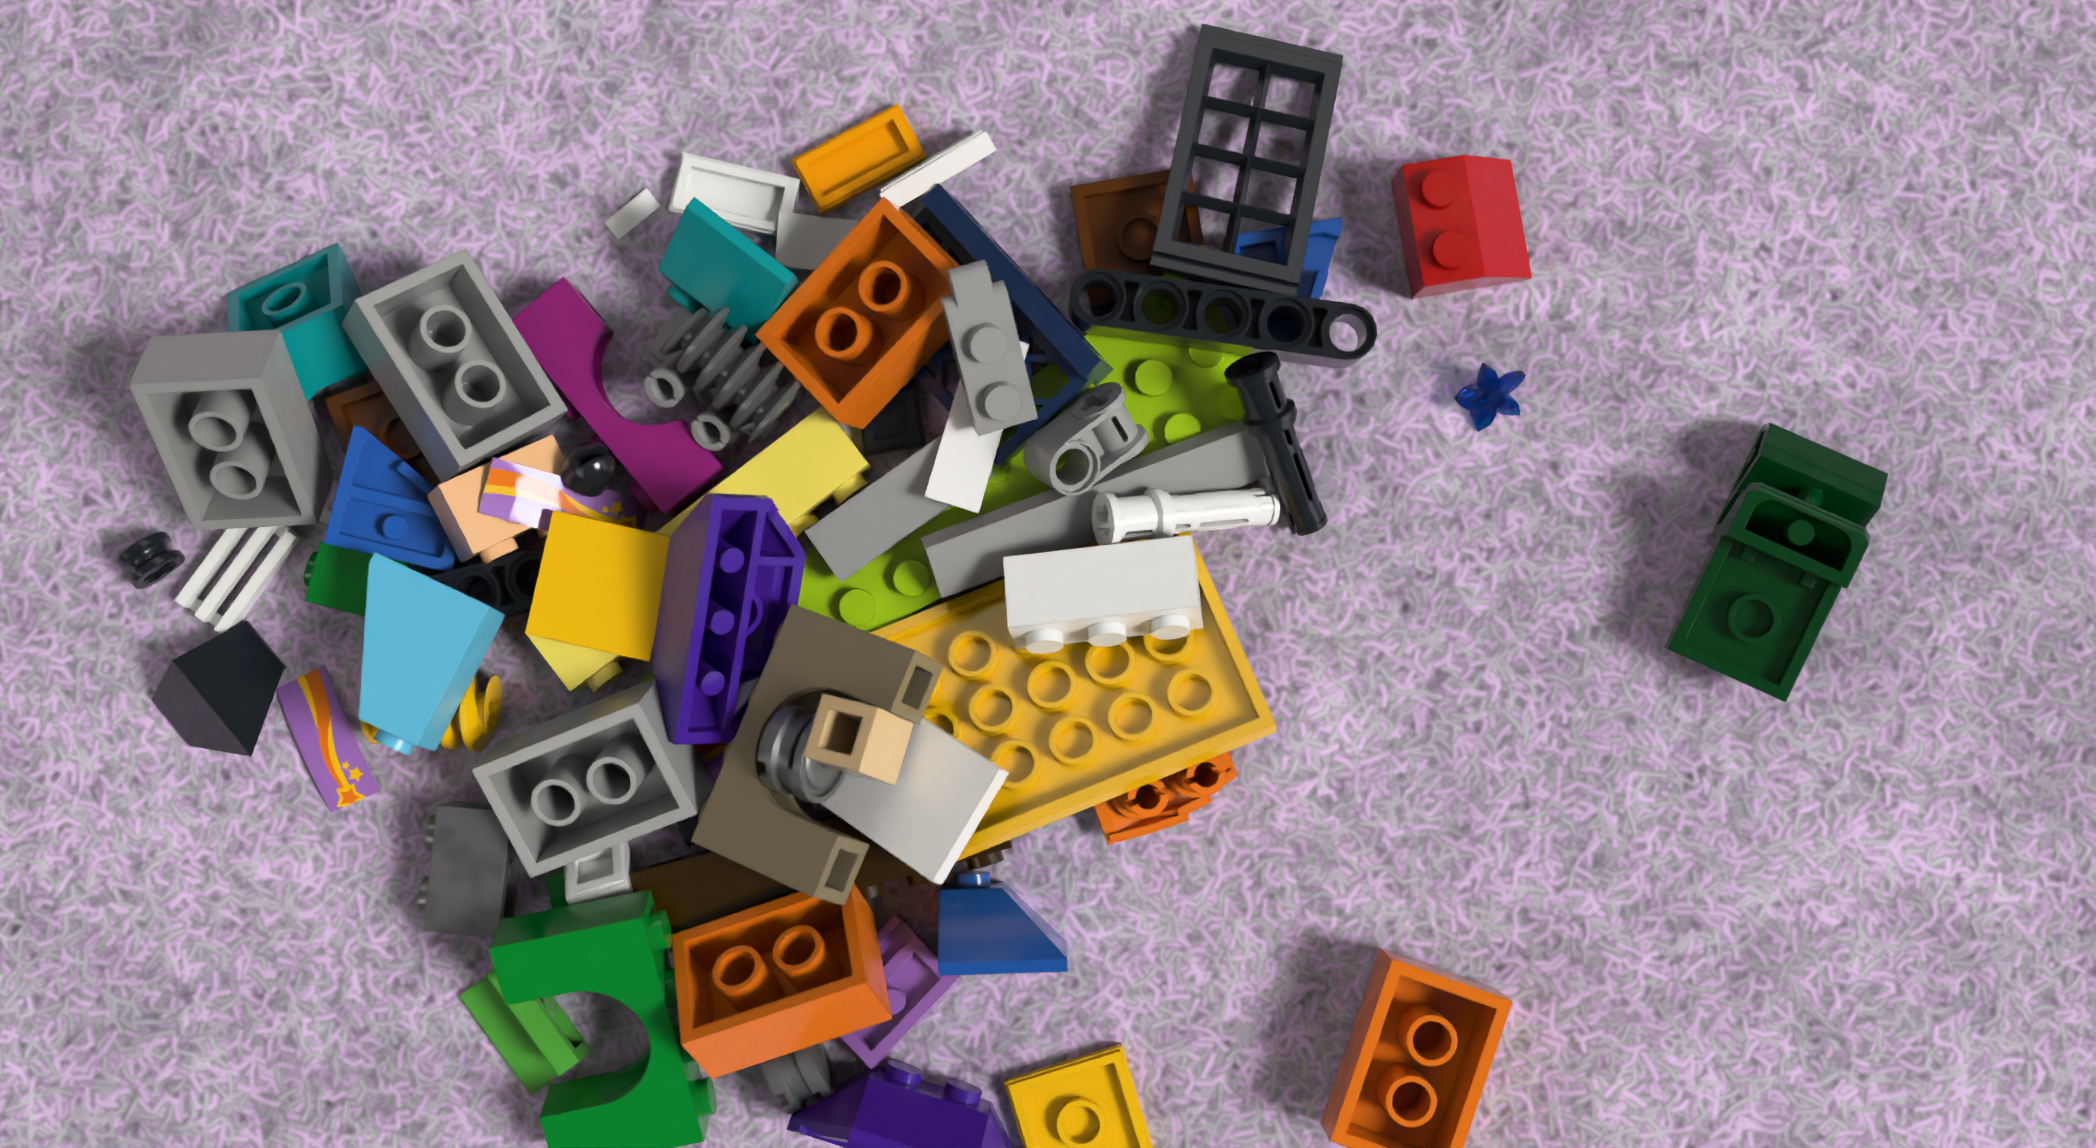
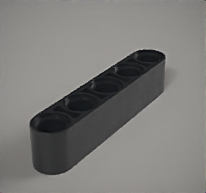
M1091 269L1082 273L1074 281L1068 301V313L1073 324L1082 332L1091 335L1241 356L1261 351H1272L1277 353L1280 361L1328 368H1347L1355 364L1371 350L1377 338V325L1372 315L1364 307L1352 303L1108 269ZM1093 288L1105 290L1111 296L1114 308L1104 316L1095 317L1089 315L1080 304V296L1085 291ZM1151 297L1167 299L1175 310V319L1166 325L1151 323L1142 312L1143 302ZM1215 305L1227 307L1236 319L1235 330L1228 334H1219L1212 331L1205 321V310ZM1273 314H1283L1290 317L1297 328L1296 339L1286 343L1275 340L1267 329L1268 317ZM1343 322L1349 324L1355 330L1358 338L1356 350L1343 351L1332 343L1329 334L1331 324Z

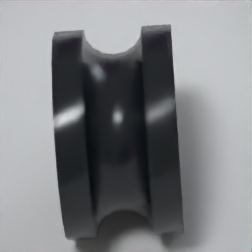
M161 531L142 538L118 557L117 564L124 571L131 570L133 572L130 581L136 589H143L156 584L185 561V557L180 550H171L169 548L172 540L167 532Z

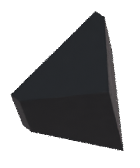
M244 621L173 659L151 700L189 746L251 757L281 675L287 667L249 621Z

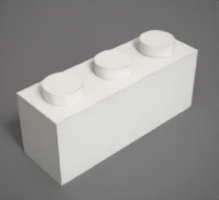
M1192 535L1003 557L1007 625L1017 649H1026L1028 652L1036 654H1047L1061 650L1064 644L1089 641L1094 646L1109 647L1125 642L1127 637L1152 634L1157 639L1171 640L1188 635L1192 629L1203 628L1197 563Z

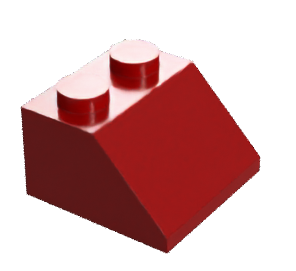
M1459 155L1406 164L1400 167L1391 180V187L1411 299L1532 279L1510 159Z

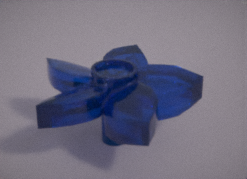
M1482 363L1477 375L1476 385L1470 384L1463 387L1453 398L1460 406L1470 410L1472 422L1479 432L1491 425L1497 412L1510 416L1520 415L1519 404L1509 393L1522 383L1526 374L1522 370L1508 372L1498 378L1496 371L1490 365Z

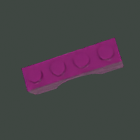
M564 276L511 319L541 368L558 386L555 390L568 409L566 414L574 421L580 416L584 417L597 433L589 441L604 444L610 451L609 456L615 459L616 465L620 462L636 480L628 486L630 491L649 513L653 515L660 509L663 514L675 518L730 472L714 451L707 450L696 442L691 432V424L685 420L679 419L659 425L638 424L626 420L614 408L604 388L602 365L606 349L615 332L581 291Z

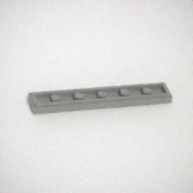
M1240 419L1121 463L1096 482L1088 491L1080 495L1067 496L1055 489H1051L926 535L920 539L936 588L941 598L1003 576V557L1075 549L1096 541L1092 526V506L1096 495L1100 492H1111L1116 497L1143 495L1149 488H1160L1167 491L1170 495H1187L1233 490L1271 475L1257 438L1245 432Z

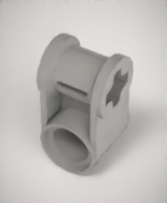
M1109 382L1093 387L1079 397L1074 405L1046 426L1035 431L1028 439L1024 448L1023 461L1028 472L1059 493L1075 496L1088 491L1096 482L1121 463L1138 455L1149 442V435L1141 424H1135L1123 402L1125 401L1126 394L1119 383ZM1068 450L1065 464L1055 471L1058 458L1063 452Z

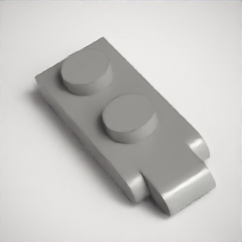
M985 260L947 270L952 295L942 297L940 301L969 414L976 434L981 436L1038 419L1004 281L1000 280L992 283Z

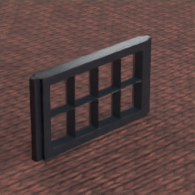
M1202 23L1150 258L1149 270L1216 285L1297 295L1341 74L1343 55ZM1215 61L1259 71L1253 105L1208 96ZM1271 74L1315 84L1309 118L1264 108ZM1205 108L1250 118L1243 153L1198 143ZM1262 121L1306 131L1299 166L1255 156ZM1195 156L1240 166L1233 201L1188 191ZM1252 169L1297 179L1290 214L1245 204ZM1185 204L1230 214L1223 250L1177 240ZM1242 217L1287 227L1280 263L1235 253Z

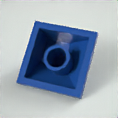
M989 871L953 873V883H943L939 890L938 976L1068 972L1067 941L1005 882H990Z

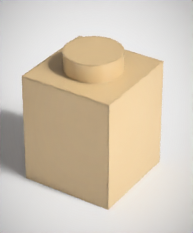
M822 694L803 757L841 772L895 786L914 723L879 707Z

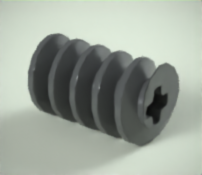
M726 305L711 312H707L702 308L686 320L667 339L659 351L664 356H668L683 349L684 351L676 369L684 375L701 368L702 370L694 387L702 393L719 386L720 389L712 406L716 410L721 411L736 404L738 407L730 424L735 429H739L755 423L756 425L748 443H751L793 403L801 383L797 379L781 386L776 383L784 366L780 361L763 368L758 365L766 347L762 342L746 349L740 346L748 330L744 324L727 331L723 329L722 326L730 311Z

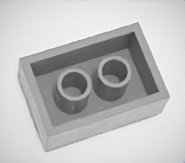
M467 248L355 299L341 324L441 483L492 461L493 457L498 458L545 433L568 411Z
M280 329L151 336L128 385L193 529L213 530L318 524L333 481L332 468Z
M656 677L501 739L471 769L530 878L696 815L715 785V781L695 744L674 745L669 741Z

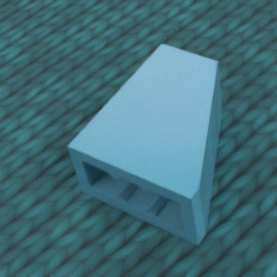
M374 552L368 567L358 719L377 727L378 730L373 739L396 751L410 755L414 746L436 751L506 615L489 605Z

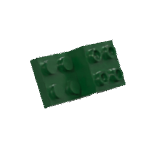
M1772 423L1762 425L1711 533V536L1716 538L1713 547L1664 648L1786 702L1841 588L1848 589L1869 546L1870 534L1865 527L1881 507L1888 473Z

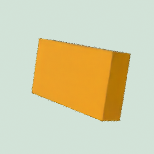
M897 103L792 159L791 162L820 216H823L926 160L927 156Z

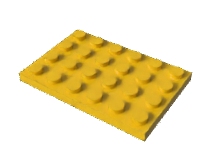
M1182 532L1179 534H1174L1172 537L1186 536L1192 534L1191 532ZM1147 539L1120 541V543L1144 541ZM1194 539L1203 628L1192 629L1188 635L1178 639L1162 640L1154 638L1152 634L1127 637L1125 642L1109 647L1094 646L1087 641L1064 644L1061 650L1047 654H1036L1028 652L1026 649H1017L1007 625L1004 579L870 632L871 634L914 649L944 665L923 717L1009 772L957 861L1277 732L1275 720ZM1096 541V542L1091 543V544H1089V545H1086V546H1084V547H1093V546H1100V545H1099L1098 542Z

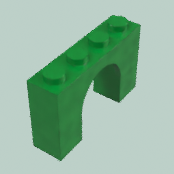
M651 889L501 919L488 950L505 1006L572 992L600 993L615 998L628 1006L642 1021L649 1037L650 1047L638 1060L625 1068L550 1084L539 1116L548 1148H675L704 1142L709 1115L716 1114L717 1101L712 1079L709 1076L702 1078L698 1063L681 1045L675 970L671 966L667 949L672 946L671 927L666 911H656Z

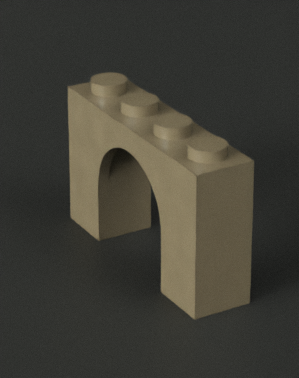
M791 604L785 620L776 630L773 649L761 677L750 691L749 705L736 736L725 750L724 764L710 797L706 799L700 809L698 825L691 842L813 898L845 905L869 844L813 820L801 810L793 795L785 796L774 793L763 786L759 775L762 772L766 773L765 762L758 761L757 759L760 741L765 728L774 714L786 705L808 707L816 713L822 694L863 702L920 724L944 665L914 649Z

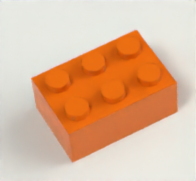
M883 196L755 335L838 422L863 430L950 338L940 298L952 295L946 271L960 267V265L906 211Z
M855 883L845 905L813 898L799 891L672 934L681 1045L711 1079L892 1019L874 912Z
M1379 948L1320 1121L1329 1140L1348 1148H1463L1513 1001L1496 988Z

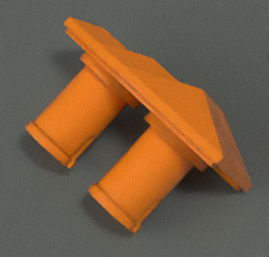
M1228 751L1093 807L1106 843L1109 845L1151 834L1189 821V813L1211 803L1210 796L1218 792L1238 775Z

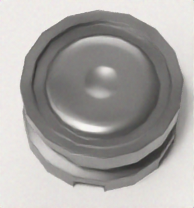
M786 705L771 718L760 741L757 760L765 762L766 773L762 772L759 775L763 786L771 792L785 796L794 795L803 801L814 804L825 802L836 793L846 773L803 757L816 713L808 707Z
M823 1042L761 1064L773 1095H785L787 1100L781 1102L780 1105L786 1114H792L805 1108L806 1100L817 1096L818 1092L827 1098L833 1095L837 1089L836 1075Z

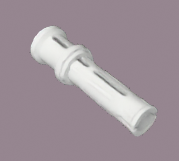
M1271 486L1187 495H1170L1167 491L1160 488H1149L1143 495L1116 497L1111 492H1100L1093 501L1092 526L1096 541L1100 546L1118 544L1120 541L1169 538L1174 534L1182 532L1222 530L1245 526H1272L1279 519L1280 502L1278 495L1273 494L1275 489Z

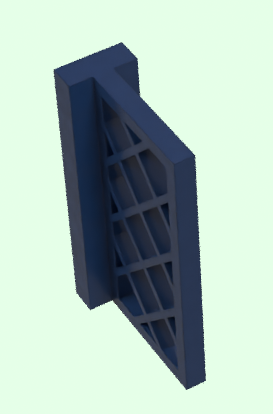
M938 183L921 199L925 207L913 219L925 231L931 227L942 239V248L952 258L955 254L964 265L985 260L992 283L1000 280L1004 281L1014 320L1023 328L1022 342L1029 344L1024 362L1030 387L1032 364H1056L1070 379L1052 399L1033 398L1035 407H1042L1037 412L1038 419L1018 424V431L1001 447L998 446L994 463L998 467L1003 468L1025 447L1028 439L1035 431L1054 420L1091 383L1097 386L1114 369L958 199ZM948 339L937 353L927 361L936 362V376L926 365L915 375L950 413L954 396L947 389L948 362L956 363L954 353H949ZM1033 340L1047 355L1032 354Z

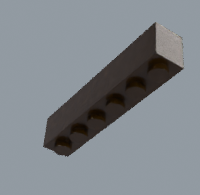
M836 814L815 820L869 844V848L854 881L865 900L883 894L885 891L882 883L904 877L907 878L908 886L931 882ZM1008 840L955 863L966 860L968 870L1001 862L1004 860L1002 850L1012 848L1013 840ZM709 849L641 867L629 874L634 892L651 889L656 911L665 910L667 913L671 934L799 892ZM672 946L669 948V952H673Z

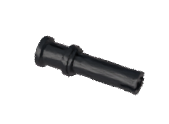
M1272 351L1252 353L1230 364L1226 368L1224 376L1228 386L1236 388L1245 412L1241 418L1245 432L1257 438L1261 446L1276 492L1284 508L1291 534L1297 533L1298 536L1309 535L1322 529L1327 524L1328 518L1317 495L1313 478L1296 436L1293 424L1297 419L1298 411L1294 401L1286 398L1277 374L1281 367L1277 353Z

